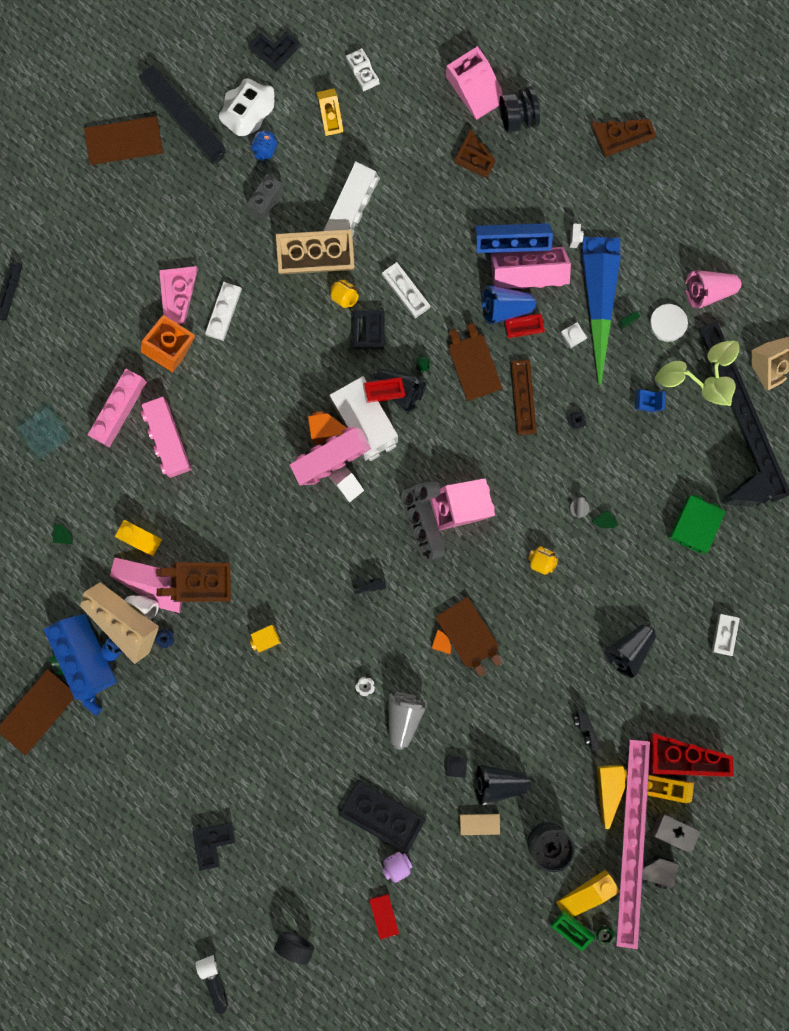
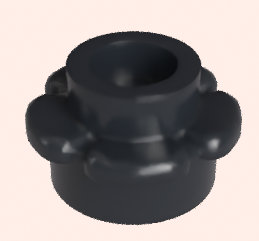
M578 411L572 412L570 417H568V424L575 430L583 428L586 425L585 414Z

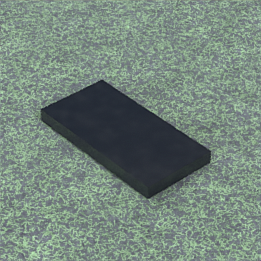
M357 780L339 813V816L405 854H408L426 821L425 817L360 780Z

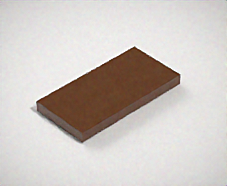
M157 116L84 128L90 165L163 153Z
M47 669L0 724V734L20 752L27 755L75 699L69 685L50 669Z

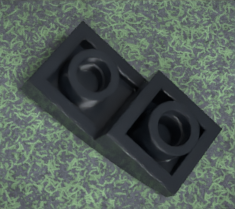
M575 710L576 715H573L575 727H578L580 731H587V734H584L585 745H589L591 750L600 749L596 732L590 720L583 711Z

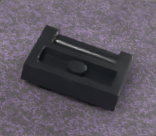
M351 311V318H353V342H351V349H384L385 311ZM361 318H366V342H360Z

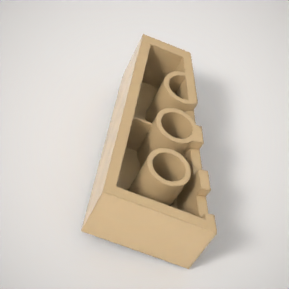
M101 582L84 592L80 604L82 609L134 664L150 653L159 628L158 625Z

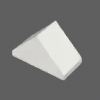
M346 466L334 471L330 470L332 474L328 477L349 502L364 491Z

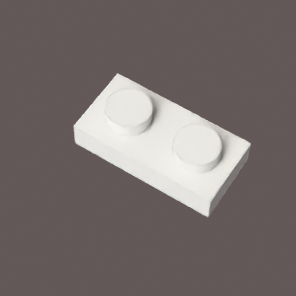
M718 614L711 652L733 656L740 618Z

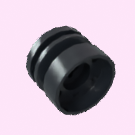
M532 86L527 87L525 90L523 88L519 89L518 99L514 91L499 95L500 115L506 133L519 131L521 129V121L525 129L530 128V126H539L540 106Z
M544 822L536 825L529 833L527 840L528 850L540 868L547 872L556 873L563 871L571 864L575 853L574 844L560 826L555 823ZM551 841L553 845L547 848L545 844H549Z

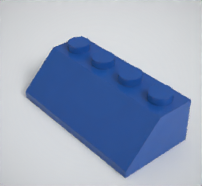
M86 614L60 620L43 629L76 700L84 701L117 683L108 660L104 659L100 653L101 645Z

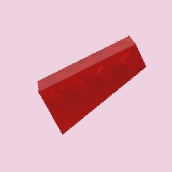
M655 733L648 734V742H650L649 774L734 777L733 756L663 737Z

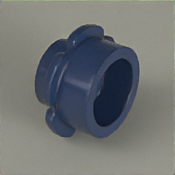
M162 629L158 631L155 642L161 648H168V646L174 643V634L170 630Z

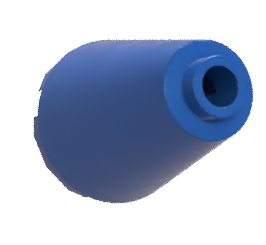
M486 286L488 290L483 291L482 309L486 308L487 316L483 317L487 324H494L529 314L536 308V299L529 293L496 286Z

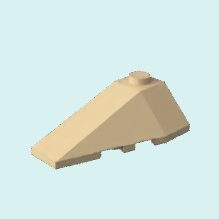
M789 337L767 342L752 350V368L766 390L782 384L787 379L784 375L789 372Z

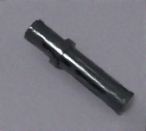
M10 263L7 278L3 281L5 285L0 298V320L7 321L16 288L19 287L18 280L23 268L14 263Z

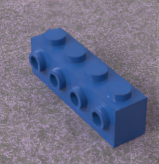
M550 223L475 226V247L477 253L552 251L553 232Z

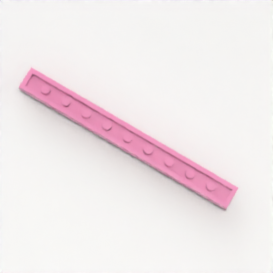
M630 740L617 932V946L638 949L650 758V742Z

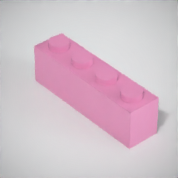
M125 369L89 431L88 436L110 448L147 383L141 376Z
M160 397L141 404L143 408L141 415L145 422L148 421L150 428L147 431L150 438L155 441L156 446L153 447L157 457H161L162 463L160 467L163 474H167L168 477L172 478L192 470L167 400L164 397Z

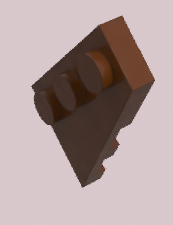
M650 119L627 120V122L608 121V123L591 122L590 124L604 158L653 140L657 136Z

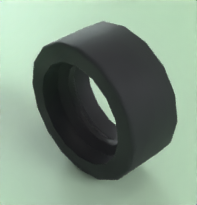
M280 932L274 950L281 957L291 962L306 965L309 963L315 947L303 937L290 932Z

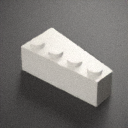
M355 162L324 231L352 230L353 237V229L356 223L360 222L362 212L369 203L371 194L380 179L376 171Z

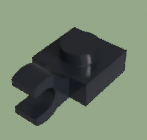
M381 578L370 579V583H363L359 579L352 581L353 584L359 583L361 585V588L355 590L354 594L386 589V581H382Z

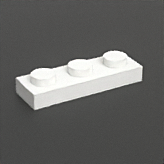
M397 262L382 272L384 279L415 319L430 309L429 303Z
M223 282L205 333L206 336L224 341L242 291L241 287Z

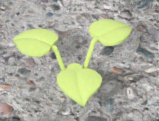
M725 341L714 345L709 350L708 360L711 363H715V378H707L704 384L690 371L686 370L687 365L682 361H673L663 366L657 373L655 382L665 387H675L684 381L685 375H688L701 386L702 395L706 400L719 405L731 406L736 387L735 382L730 377L719 378L718 366L719 364L728 366L737 358L740 348L737 341Z

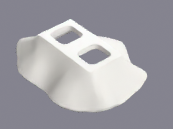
M248 78L242 80L239 87L225 94L223 109L218 114L219 119L238 136H245L257 131L261 127L263 119L274 108L273 87L258 84ZM249 88L257 92L253 100L243 96ZM237 103L247 107L242 115L233 111Z

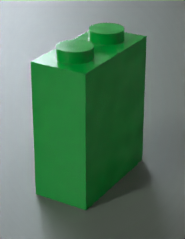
M693 494V496L686 497L668 539L703 555L708 553L726 511L722 510L720 505L715 503L709 504L703 501L704 498Z

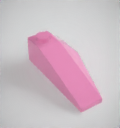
M114 558L110 577L140 596H146L155 600L159 608L180 613L182 602H173L171 596H157V588H171L170 577H156V569L160 568Z

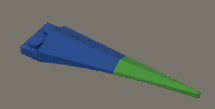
M583 237L582 263L590 312L598 384L601 385L621 257L620 238Z

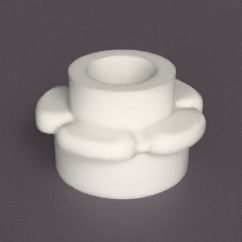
M361 677L356 684V691L362 696L372 694L375 689L373 686L374 681L371 678Z

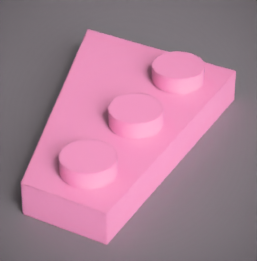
M197 266L159 270L163 314L179 325H185L198 271Z

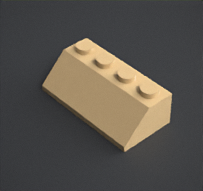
M352 230L276 234L278 271L280 275L355 270Z

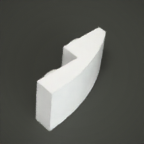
M362 48L346 56L348 64L363 92L380 84L377 75L371 67L370 60Z

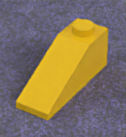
M621 765L597 766L602 826L605 829H610L625 789V781H627L628 776L626 769Z
M648 774L647 795L682 803L692 802L694 782Z
M604 870L556 903L561 911L564 910L574 917L604 903L618 894L620 890L610 874Z

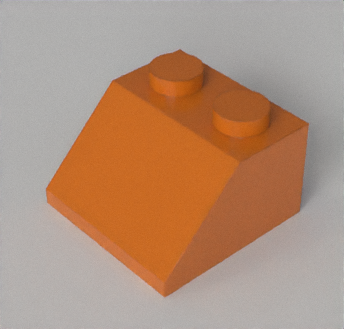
M163 315L142 340L141 353L173 373L185 357L195 335Z
M314 412L312 416H308L313 445L327 444V439L333 436L339 437L343 434L342 431L347 429L328 413Z

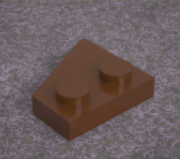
M470 130L454 163L487 179L496 160L491 153L487 152L484 144L480 143L474 136L475 133Z

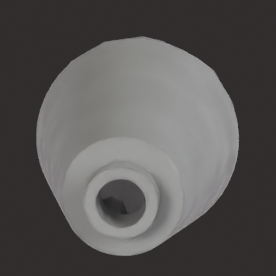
M396 692L395 696L392 693L389 695V742L393 745V748L403 750L404 747L409 746L427 708V701L421 698V701H418L415 695Z

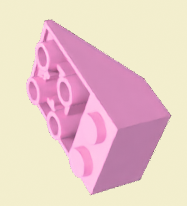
M478 46L447 65L446 78L476 120L499 106V95L503 91L488 60Z

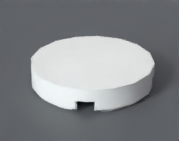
M661 305L656 308L650 317V330L659 340L666 342L675 341L687 330V316L677 305Z

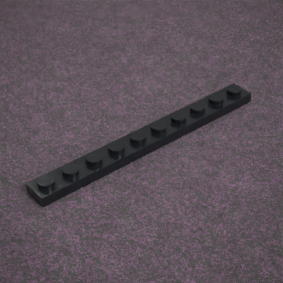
M718 321L698 329L707 352L714 345L726 341ZM735 361L728 366L719 364V378L730 377L735 382L736 387L732 397L731 408L757 470L776 489L771 494L773 496L770 499L771 503L789 496L788 485Z

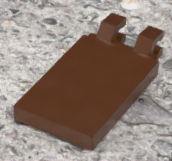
M474 323L468 324L466 327L469 335L468 339L460 341L457 329L451 330L448 333L452 343L449 345L448 351L467 402L503 389L485 337L481 334L478 335Z
M174 562L173 565H170V568L156 569V577H170L171 588H157V596H171L173 602L231 601L230 563Z
M468 597L435 617L464 665L469 668L473 667L479 677L486 673L480 664V661L489 656L495 667L503 663L496 653L499 650V645Z

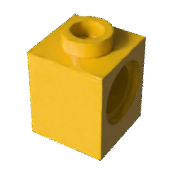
M274 625L251 634L252 639L249 640L253 650L257 649L258 653L281 643Z

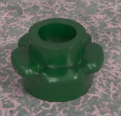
M421 354L420 358L416 359V369L423 373L424 371H429L430 359L429 356Z
M602 925L595 931V937H597V942L600 945H610L614 940L615 933L609 926Z

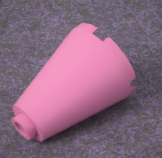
M696 270L688 274L686 284L689 283V291H685L688 302L692 307L703 308L738 293L741 288V280L735 274Z

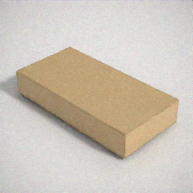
M460 814V834H500V814Z

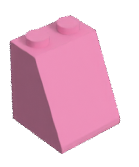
M486 478L440 488L439 496L430 500L439 531L495 516L494 505L491 502L490 489Z

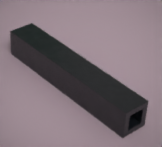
M152 65L139 75V79L146 90L211 164L215 161H221L226 153L224 145L160 72Z

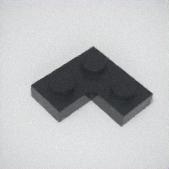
M286 31L274 44L260 32L248 47L249 50L277 72L299 49L300 42Z
M232 822L192 831L199 871L220 866L217 847L236 842Z

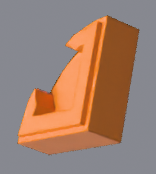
M437 630L432 649L450 654L451 644L448 637L443 632Z

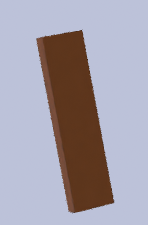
M530 359L511 361L517 436L537 434Z

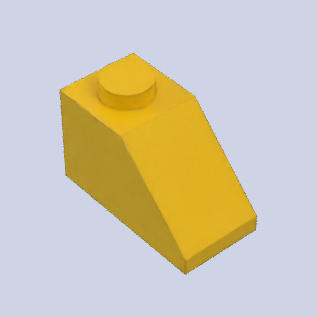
M335 89L317 92L325 135L342 133L343 126Z
M126 520L122 522L115 535L116 538L151 556H154L162 541L161 538Z

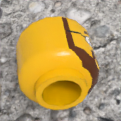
M340 280L331 286V299L341 307H352L357 302L359 297L358 290L348 281Z
M544 547L532 550L528 557L530 568L544 575L549 572L552 573L558 563L556 553Z

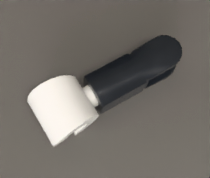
M214 955L196 961L197 973L201 979H206L205 982L215 1011L219 1014L225 1013L228 1000L218 975Z

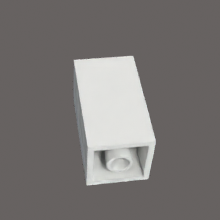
M363 376L330 394V399L346 428L353 426V428L362 429L371 447V450L364 453L362 457L365 461L367 459L372 461L380 456L379 453L383 450L388 452L394 449L398 442V435L379 402L366 403L363 383L366 380Z

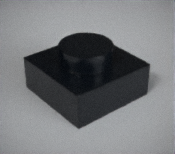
M447 756L446 776L466 778L467 757Z

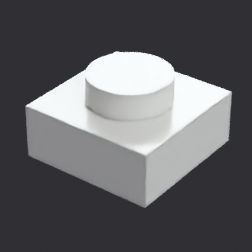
M573 224L571 228L570 248H577L579 243L583 241L584 233L581 231V224Z
M578 322L561 331L570 349L587 339Z

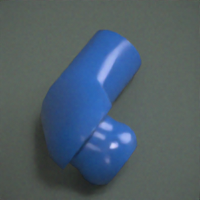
M95 695L82 701L83 706L95 716L102 711V708L95 703Z

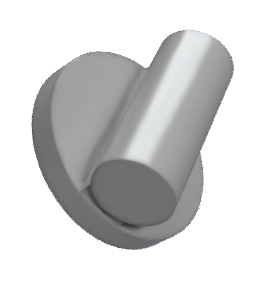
M577 498L571 503L570 512L574 517L582 518L588 514L589 505L585 498Z

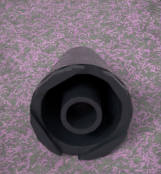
M382 368L378 371L376 370L372 376V381L402 378L405 397L392 399V401L406 412H413L417 407L414 405L418 399L421 401L426 389V382L424 380L426 378Z
M640 625L609 646L604 652L605 658L611 665L614 662L619 667L617 671L629 678L635 677L656 639L654 628L650 625Z
M479 765L475 769L474 781L478 780V789L474 788L479 805H488L526 794L528 789H530V779L525 773L486 765Z

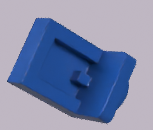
M636 390L635 409L647 412L664 410L666 392Z

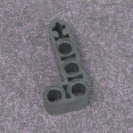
M435 481L417 484L404 490L401 494V500L420 556L424 561L439 559L445 554V547L429 503L430 500L437 498L440 494V486Z

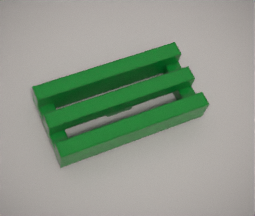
M564 910L556 917L555 921L553 920L550 926L580 951H583L595 939V935ZM559 923L562 924L565 928H567L569 932L566 931L563 927H561ZM574 936H577V937H578L580 940H582L584 943L582 944V943H581L579 940H577Z

